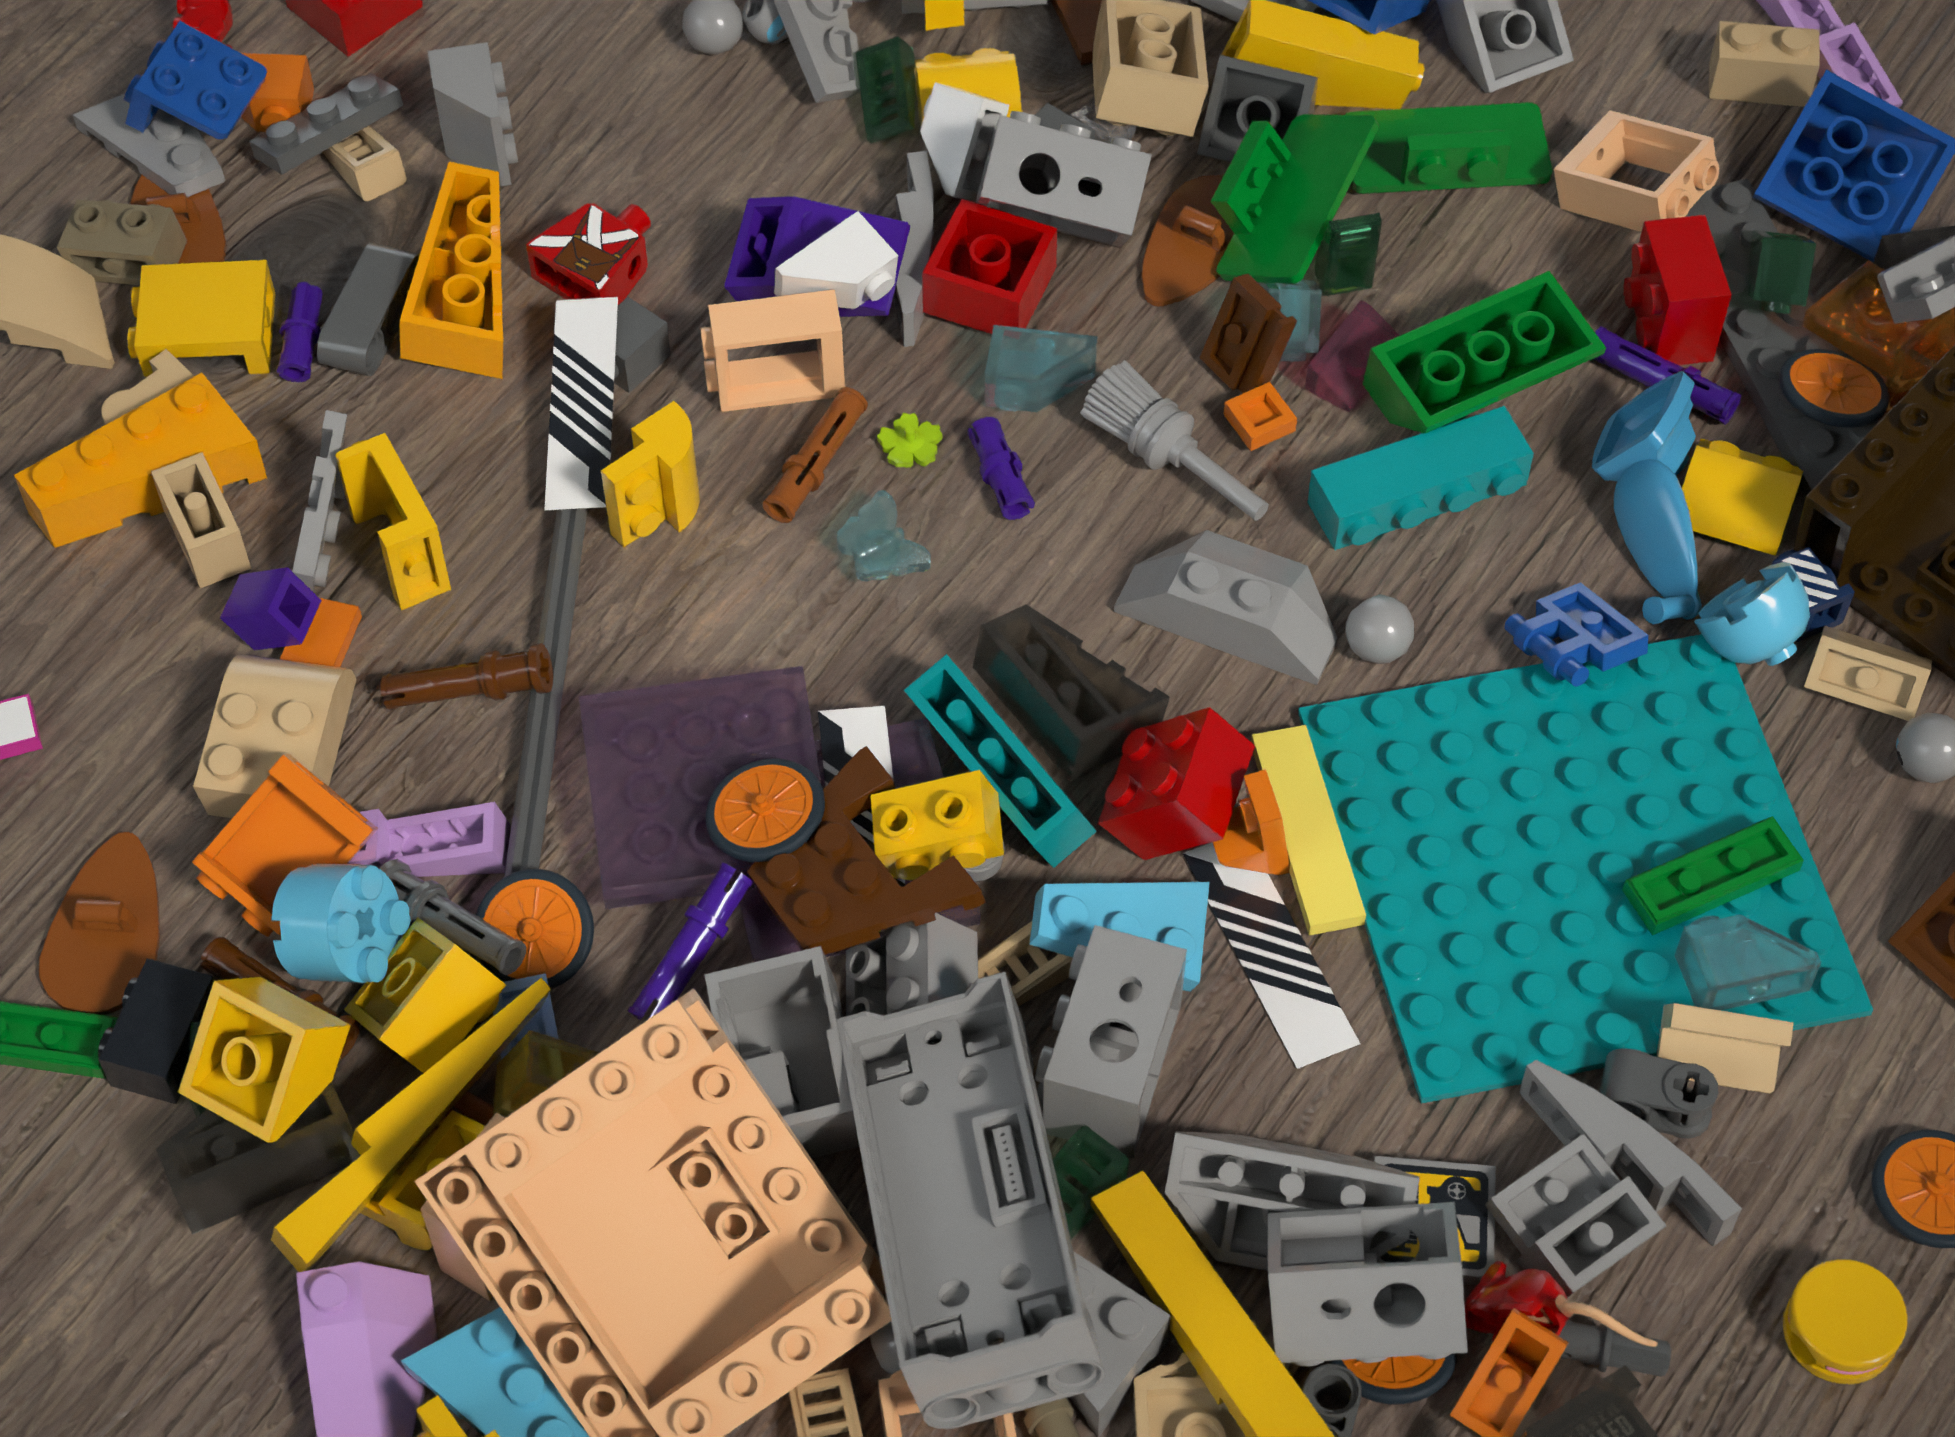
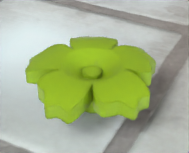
M905 412L900 419L893 422L894 429L882 427L877 435V441L882 446L883 452L888 454L887 462L895 467L906 468L913 466V459L920 466H927L934 462L938 452L937 444L942 440L940 425H932L926 421L919 426L917 415Z

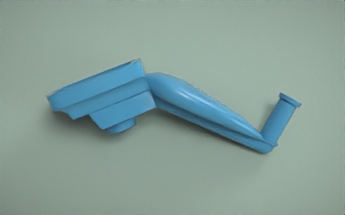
M1684 371L1677 372L1659 381L1617 410L1608 419L1599 437L1592 459V469L1602 479L1618 481L1614 491V511L1618 526L1639 569L1651 585L1664 597L1654 596L1644 601L1642 608L1643 616L1651 624H1658L1664 620L1675 618L1693 619L1702 609V602L1697 590V557L1690 512L1676 476L1688 463L1689 456L1687 454L1696 438L1689 419L1693 407L1690 395L1695 383Z

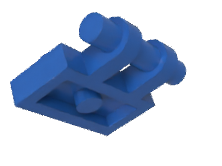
M1581 582L1536 600V617L1527 620L1521 614L1516 613L1506 620L1504 626L1505 630L1513 636V642L1516 647L1526 655H1536L1543 661L1544 669L1557 680L1566 679L1575 687L1584 684L1589 677V670L1583 665L1585 662L1590 661L1604 672L1648 653L1649 635ZM1560 637L1564 642L1557 644L1552 639Z

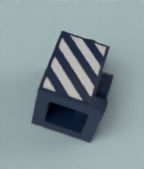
M1810 547L1800 551H1786L1771 563V565L1781 562L1791 563L1808 595L1810 618L1806 630L1796 642L1822 632L1824 626L1832 628L1843 623L1855 591L1850 584L1839 587L1832 570L1819 561Z

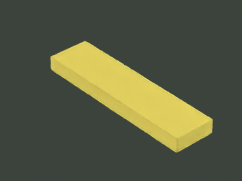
M1301 725L1252 734L1251 742L1255 745L1253 755L1258 771L1266 769L1282 816L1290 866L1289 873L1308 935L1365 925V909L1307 726Z

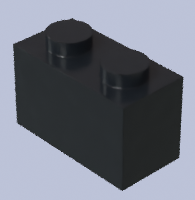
M147 958L138 978L133 977L126 986L122 1000L123 1009L114 1028L109 1027L104 1032L99 1043L98 1060L112 1087L177 1104L181 1096L178 1091L214 982L213 976Z

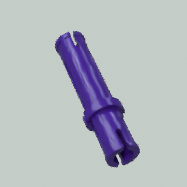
M1599 327L1595 333L1605 345L1606 350L1603 355L1594 358V360L1650 387L1677 372L1684 371L1695 383L1690 395L1693 409L1709 415L1724 425L1733 417L1740 403L1741 394L1702 377L1701 370L1693 366L1684 368L1633 342L1617 336L1604 327Z
M721 863L717 874L697 906L690 904L684 916L688 918L687 922L674 939L648 983L644 986L633 1005L627 1010L631 1015L641 1020L652 1001L655 1000L657 1005L648 1019H650L678 999L701 961L707 955L717 937L723 939L729 930L725 924L747 890L752 887L754 882L741 873L730 891L726 893L724 889L736 869L728 864Z

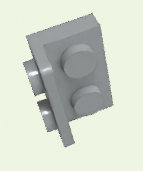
M1955 235L1878 274V281L1894 323L1932 319L1955 307Z

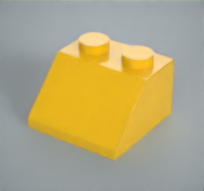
M417 918L393 947L388 957V970L384 979L380 982H366L344 1010L384 1044L424 1073L458 1046L476 1023L484 1021L492 1014L499 1002V994L506 984L452 941L420 918Z
M262 977L214 981L178 1093L268 1143L276 1142L332 1082L351 1025Z

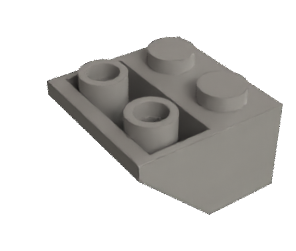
M488 42L428 51L433 90L446 157L459 164L498 171L499 185H512L508 164L518 163L514 134H503V130L513 129L507 96L497 98L496 94L506 92L502 63H491Z
M935 913V921L916 927L912 921L905 922L881 932V938L846 950V1016L863 1011L885 1016L965 993L974 981L978 979L977 932Z

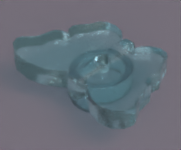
M884 490L876 492L872 500L859 509L858 516L850 517L836 535L838 549L843 554L853 556L856 577L864 582L885 580L891 575L903 576L913 572H925L931 568V554L918 543L906 540L903 529L897 527L896 503L891 494Z

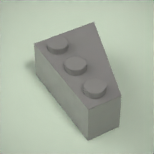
M1074 1252L1084 1300L1096 1333L1104 1368V1378L1093 1389L1070 1396L1069 1398L1084 1416L1090 1429L1099 1437L1133 1392L1134 1378L1147 1372L1169 1343L1171 1315Z

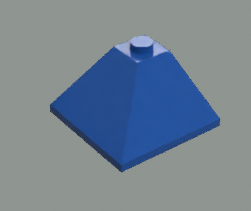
M1826 69L1753 197L1887 270L1955 154V138Z

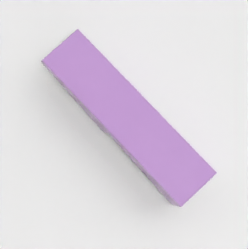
M1756 0L1777 26L1819 30L1820 67L1817 76L1820 79L1827 69L1898 108L1901 106L1903 101L1856 23L1844 26L1829 0Z
M495 802L387 820L379 809L360 812L379 829L349 864L372 865L380 868L389 860L399 859L409 865L411 874L416 877L505 873L510 840V823Z

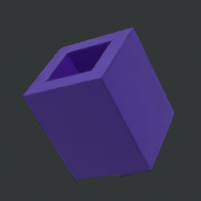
M288 567L239 575L220 619L254 651L300 645L304 641L322 600Z

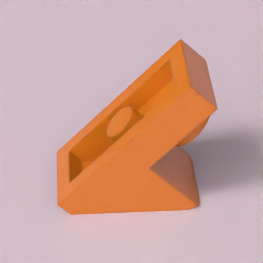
M1265 769L1244 775L1247 798L1238 800L1239 807L1233 809L1224 838L1212 842L1218 861L1227 867L1279 876L1287 874L1290 871L1283 820L1267 771Z
M1514 1308L1449 1416L1482 1437H1513L1537 1395L1549 1379L1569 1342Z

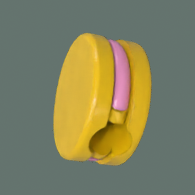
M1830 1260L1812 1267L1796 1284L1784 1311L1783 1333L1790 1352L1807 1371L1829 1382L1857 1384L1876 1377L1891 1363L1906 1334L1907 1310L1903 1297L1897 1287L1886 1275L1876 1268L1855 1260Z

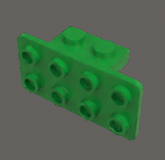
M1532 102L1354 111L1345 114L1372 115L1379 124V129L1352 181V188L1357 193L1546 184L1552 177L1553 169L1539 106Z
M1302 114L1292 121L1283 140L1269 121H1252L1211 199V203L1234 232L1217 266V273L1223 280L1232 281L1235 277L1249 274L1260 283L1296 284L1304 278L1379 129V124L1372 115Z

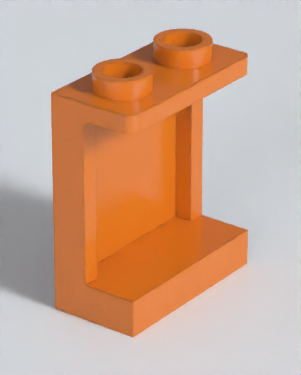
M283 754L268 771L270 775L211 844L192 861L201 870L200 874L196 877L197 880L220 899L224 900L228 894L233 896L247 908L241 916L266 937H269L273 931L281 936L280 921H272V907L281 883L291 871L298 867H308L319 863L349 864L379 829L291 754Z

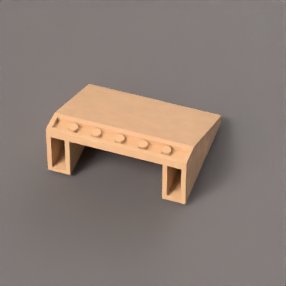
M694 988L414 1181L589 1437H723L891 1322L879 1256Z

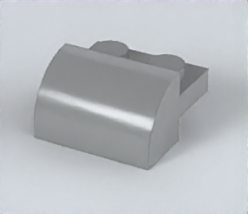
M1585 1134L1573 1140L1493 1196L1485 1204L1522 1255L1516 1262L1522 1269L1547 1271L1563 1288L1567 1297L1571 1296L1667 1226L1629 1176L1622 1181L1618 1179Z

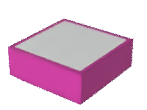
M25 694L0 701V760L43 749L30 695Z

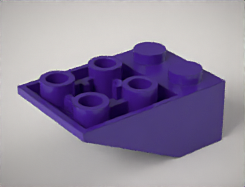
M794 196L748 198L725 281V289L736 302L777 297L774 294L776 267L857 211ZM858 211L898 254L895 284L879 300L871 301V299H868L856 309L838 307L839 317L888 316L911 226L905 221Z

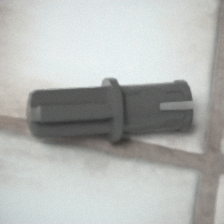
M1569 1320L1559 1337L1569 1342L1560 1358L1597 1365L1600 1372H1606L1607 1366L1662 1377L1667 1374L1670 1366L1672 1350L1670 1344L1664 1340L1648 1338L1656 1341L1657 1346H1645L1620 1335L1606 1325L1604 1328L1575 1323Z

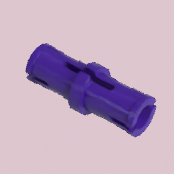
M984 417L975 421L972 424L973 428L968 429V437L980 459L979 472L981 477L993 489L1002 515L1009 520H1016L1030 513L1029 508L1033 509L1035 507V501L1022 478V462L1020 457L1009 448L997 418Z

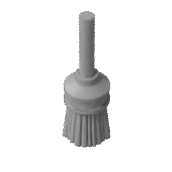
M1126 360L1116 366L1113 365L1110 369H1106L1097 378L1092 388L1088 390V395L1085 398L1084 407L1080 414L1085 419L1128 443V450L1134 456L1143 458L1148 467L1157 470L1169 463L1176 467L1184 465L1253 520H1259L1266 513L1269 507L1266 501L1197 449L1198 442L1191 436L1194 428V417L1188 412L1178 409L1177 404L1171 399H1163Z

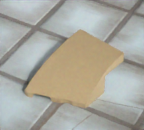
M0 234V330L7 331L11 344L58 349L62 351L66 363L112 369L114 359L110 349L106 324L94 277L77 265L42 247Z

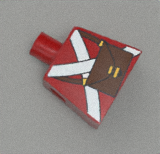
M594 203L585 204L526 244L531 278L565 300L618 297L619 305L632 291L648 267L646 244L643 234L651 227L648 215L635 204L627 206L616 217Z

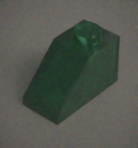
M1753 229L1748 296L1753 300H1760V310L1791 313L1792 305L1806 306L1816 249L1814 241L1802 235Z

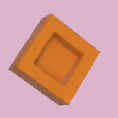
M1270 382L1224 403L1223 415L1250 451L1296 431L1297 417Z

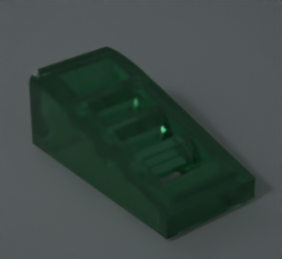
M899 36L855 52L867 141L872 144L915 128L914 49ZM890 69L893 70V73L882 76V72ZM894 83V88L882 92V87ZM896 98L897 103L882 108L883 102ZM898 113L899 118L881 124L882 118Z
M1379 213L1328 222L1316 256L1314 273L1323 296L1372 288L1382 224Z
M1082 1125L1053 1159L1061 1200L1073 1208L1069 1215L1064 1211L1070 1239L1096 1213L1090 1205L1091 1197L1128 1178V1158L1086 1125ZM1082 1159L1085 1160V1161H1086L1087 1163H1089L1092 1167H1094L1096 1170H1098L1101 1174H1098L1096 1171H1094L1092 1168H1090L1087 1164H1085V1163H1084L1083 1161H1081V1160H1082ZM1068 1174L1072 1175L1085 1185L1088 1191L1085 1194L1081 1193L1067 1182L1065 1178Z

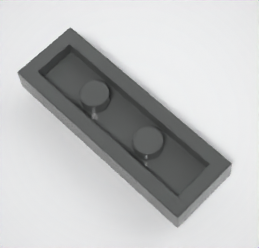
M373 73L356 77L345 88L327 98L313 101L304 111L286 121L272 124L267 128L266 132L250 140L254 157L282 175L404 106L400 91L397 87Z

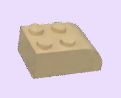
M1102 0L1093 46L1096 118L1106 120L1116 126L1135 125L1154 129L1163 135L1181 134L1193 137L1209 87L1201 8L1164 0Z
M242 654L236 655L227 667L220 687L193 785L207 814L233 818L270 775L268 771L283 754H291L329 786L356 683L354 672L348 668Z

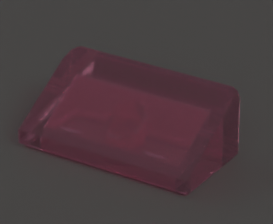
M1361 300L1309 363L1305 389L1350 412L1367 391L1363 386V380L1371 348L1400 335L1371 305Z

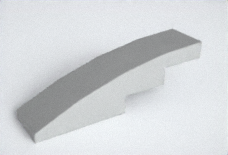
M927 150L907 153V184L909 192L896 194L897 220L908 222L911 226L893 295L904 347L915 345L925 314L923 313L922 272L934 251L933 186Z
M1538 1060L1527 1065L1519 1093L1565 1146L1582 1134H1585L1612 1170L1615 1169L1623 1179L1629 1176L1656 1212L1673 1201L1712 1247L1732 1233L1742 1208L1693 1159L1647 1122L1594 1088Z

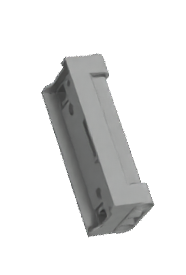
M1001 972L977 979L965 993L885 1016L863 1011L837 1019L899 1365L924 1421L929 1426L937 1429L958 1428L1081 1394L1096 1387L1104 1378V1368L1093 1321L1084 1300L1034 1082V1064L1025 1024L1006 973Z

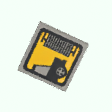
M1375 1156L1373 1161L1375 1163L1419 1176L1415 1204L1455 1203L1463 1284L1478 1285L1487 1269L1494 1263L1495 1218L1485 1204L1495 1196L1496 1166ZM1410 1230L1409 1239L1378 1258L1379 1261L1383 1264L1412 1261L1420 1247L1417 1236Z

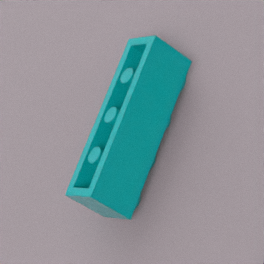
M1502 406L1439 427L1426 434L1421 433L1311 470L1307 503L1334 550L1352 544L1363 545L1387 532L1399 528H1413L1431 517L1449 511L1460 512L1475 502L1496 495L1506 496L1516 492L1522 486L1527 485L1534 453L1506 407Z
M947 654L904 690L971 772L980 770L998 792L999 806L1053 868L1097 832Z

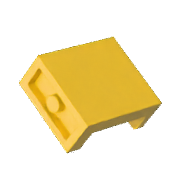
M267 260L142 265L140 287H133L131 293L132 310L134 317L137 318L136 327H129L127 339L130 357L138 358L144 377H148L153 373L150 360L165 349L175 358L244 355L249 374L270 373L275 290Z
M386 433L368 440L358 441L350 447L337 452L335 457L350 515L354 522L359 524L383 514L387 516L392 525L377 531L392 594L401 611L451 590L437 525Z

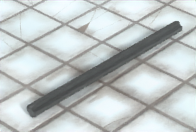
M586 508L556 510L538 643L545 645L551 658L553 686L549 693L539 694L535 689L530 692L504 877L521 870L539 869L586 526Z

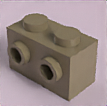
M77 199L57 249L62 258L89 273L96 282L140 286L142 265L178 264L187 238L172 208L156 204L136 205L116 203L110 200L91 201Z

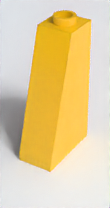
M1249 0L1221 54L1318 77L1315 105L1400 109L1410 91L1416 92L1419 89L1424 74V64L1419 62L1418 40L1384 31L1374 35L1350 22L1267 0Z

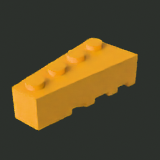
M448 162L399 320L401 359L503 379L500 191L498 171Z
M201 372L16 473L14 477L29 515L53 547L56 548L123 525V518L139 513H150L151 516L163 513L164 509L151 471L203 452L222 493H224L222 488L224 485L246 478L248 483L252 484L267 479V474L256 438Z

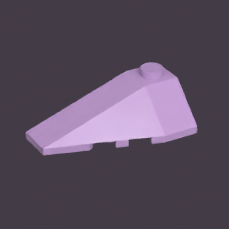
M353 1262L296 1273L302 1334L317 1437H412L417 1418L416 1409L423 1404L425 1389L423 1383L420 1384L405 1371L401 1360L437 1341L435 1311L429 1275L364 1262Z

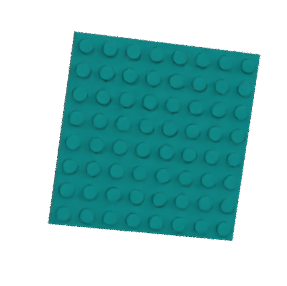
M1702 634L1648 644V653L1604 672L1590 661L1585 662L1583 665L1589 670V677L1584 684L1577 687L1570 684L1566 679H1555L1544 669L1543 663L1298 708L1301 725L1307 726L1365 909L1366 919L1364 926L1420 1104L1522 1084L1527 1065L1535 1060L1566 1075L1604 1068L1606 1056L1609 1052L1616 1049H1635L1651 1056H1657L1663 1007L1665 1004L1677 1003L1793 1022V1031L1870 1016L1872 1014L1873 1007L1735 662H1731L1715 652ZM1771 816L1775 818L1804 860L1800 871L1652 936L1622 891L1626 879Z

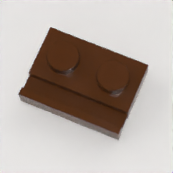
M1249 274L1233 278L1199 357L1231 390L1239 389L1242 393L1271 381L1297 323L1293 316L1286 317L1280 311L1282 305Z

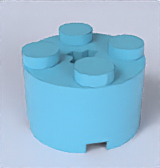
M319 863L308 867H298L285 877L274 899L272 921H280L281 940H273L275 953L284 969L297 979L357 983L380 982L386 976L388 957L393 947L400 940V935L406 933L409 928L411 919L409 906L405 901L399 900L390 878L376 866Z

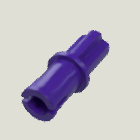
M299 282L297 287L292 290L287 320L281 323L279 330L280 335L283 337L277 373H280L279 376L290 382H305L310 378L314 346L318 342L321 333L318 320L323 294L319 286L310 285L308 282Z

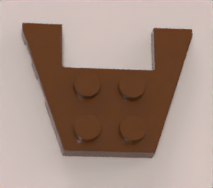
M867 746L860 749L823 789L825 797L824 814L821 823L812 837L794 852L778 854L769 861L755 862L747 870L749 878L754 882L753 886L801 951L821 946L824 955L881 938L879 931L909 921H912L916 927L935 921V913L960 905H963L964 911H967L985 903L981 889L954 855L904 887H901L852 825L850 820L871 808V794L896 789L892 777Z

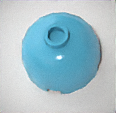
M1787 562L1777 563L1759 570L1764 577L1762 581L1758 580L1747 584L1744 578L1715 596L1698 612L1701 619H1695V624L1715 652L1731 662L1750 665L1765 660L1768 666H1774L1788 659L1797 651L1794 642L1806 630L1810 618L1809 599L1801 579L1791 563Z

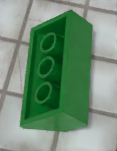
M1547 271L1371 348L1363 386L1389 423L1426 434L1603 355L1606 347L1552 273Z

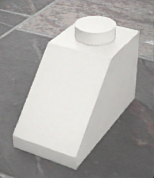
M935 82L932 93L924 106V120L920 130L945 194L976 202L993 130L1000 115L1007 116L1010 105L960 88Z
M857 211L776 267L774 294L778 297L835 289L838 307L856 309L868 299H871V301L879 300L892 289L895 284L898 254Z

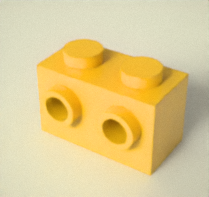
M980 770L871 794L875 854L895 879L915 880L953 855L963 868L977 867L983 864L986 859L1004 855L998 792Z

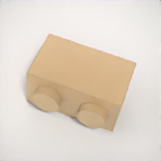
M1719 21L1709 61V99L1805 107L1812 95L1820 67L1819 30Z
M203 452L151 471L164 512L200 588L251 569L240 530Z

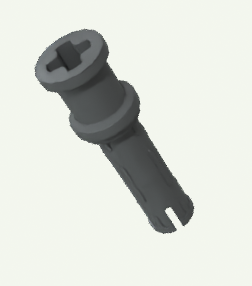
M399 859L389 860L379 868L385 872L391 881L394 880L397 884L395 889L399 900H403L408 904L411 916L409 926L417 918H420L457 946L492 965L504 975H510L521 965L526 954V945L521 940L514 939L481 917L449 900L443 885L434 880H421L411 874L409 865Z

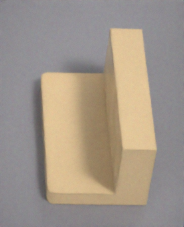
M1824 626L1804 687L1909 721L1915 717L1931 672L1932 660Z
M1677 1003L1665 1004L1656 1057L1703 1066L1715 1076L1718 1086L1772 1093L1775 1090L1780 1048L1791 1046L1794 1023Z

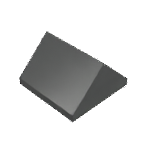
M1219 55L1197 154L1231 162L1252 121H1269L1283 140L1292 121L1297 116L1314 114L1318 77Z

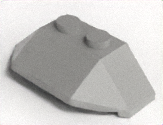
M1208 530L1136 564L1114 605L1115 613L1318 685L1338 638L1307 565Z
M1176 1131L1165 1194L1173 1205L1178 1208L1189 1226L1216 1261L1268 1271V1213L1412 1205L1416 1201L1419 1176L1360 1157L1235 1134ZM1399 1225L1380 1229L1371 1240V1252L1377 1253L1379 1258L1392 1248L1407 1241L1410 1229Z

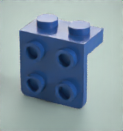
M179 21L165 42L162 40L158 41L147 62L148 68L142 76L136 74L129 84L124 96V101L130 103L125 124L144 133L159 109L216 139H226L265 81L267 70L264 65Z

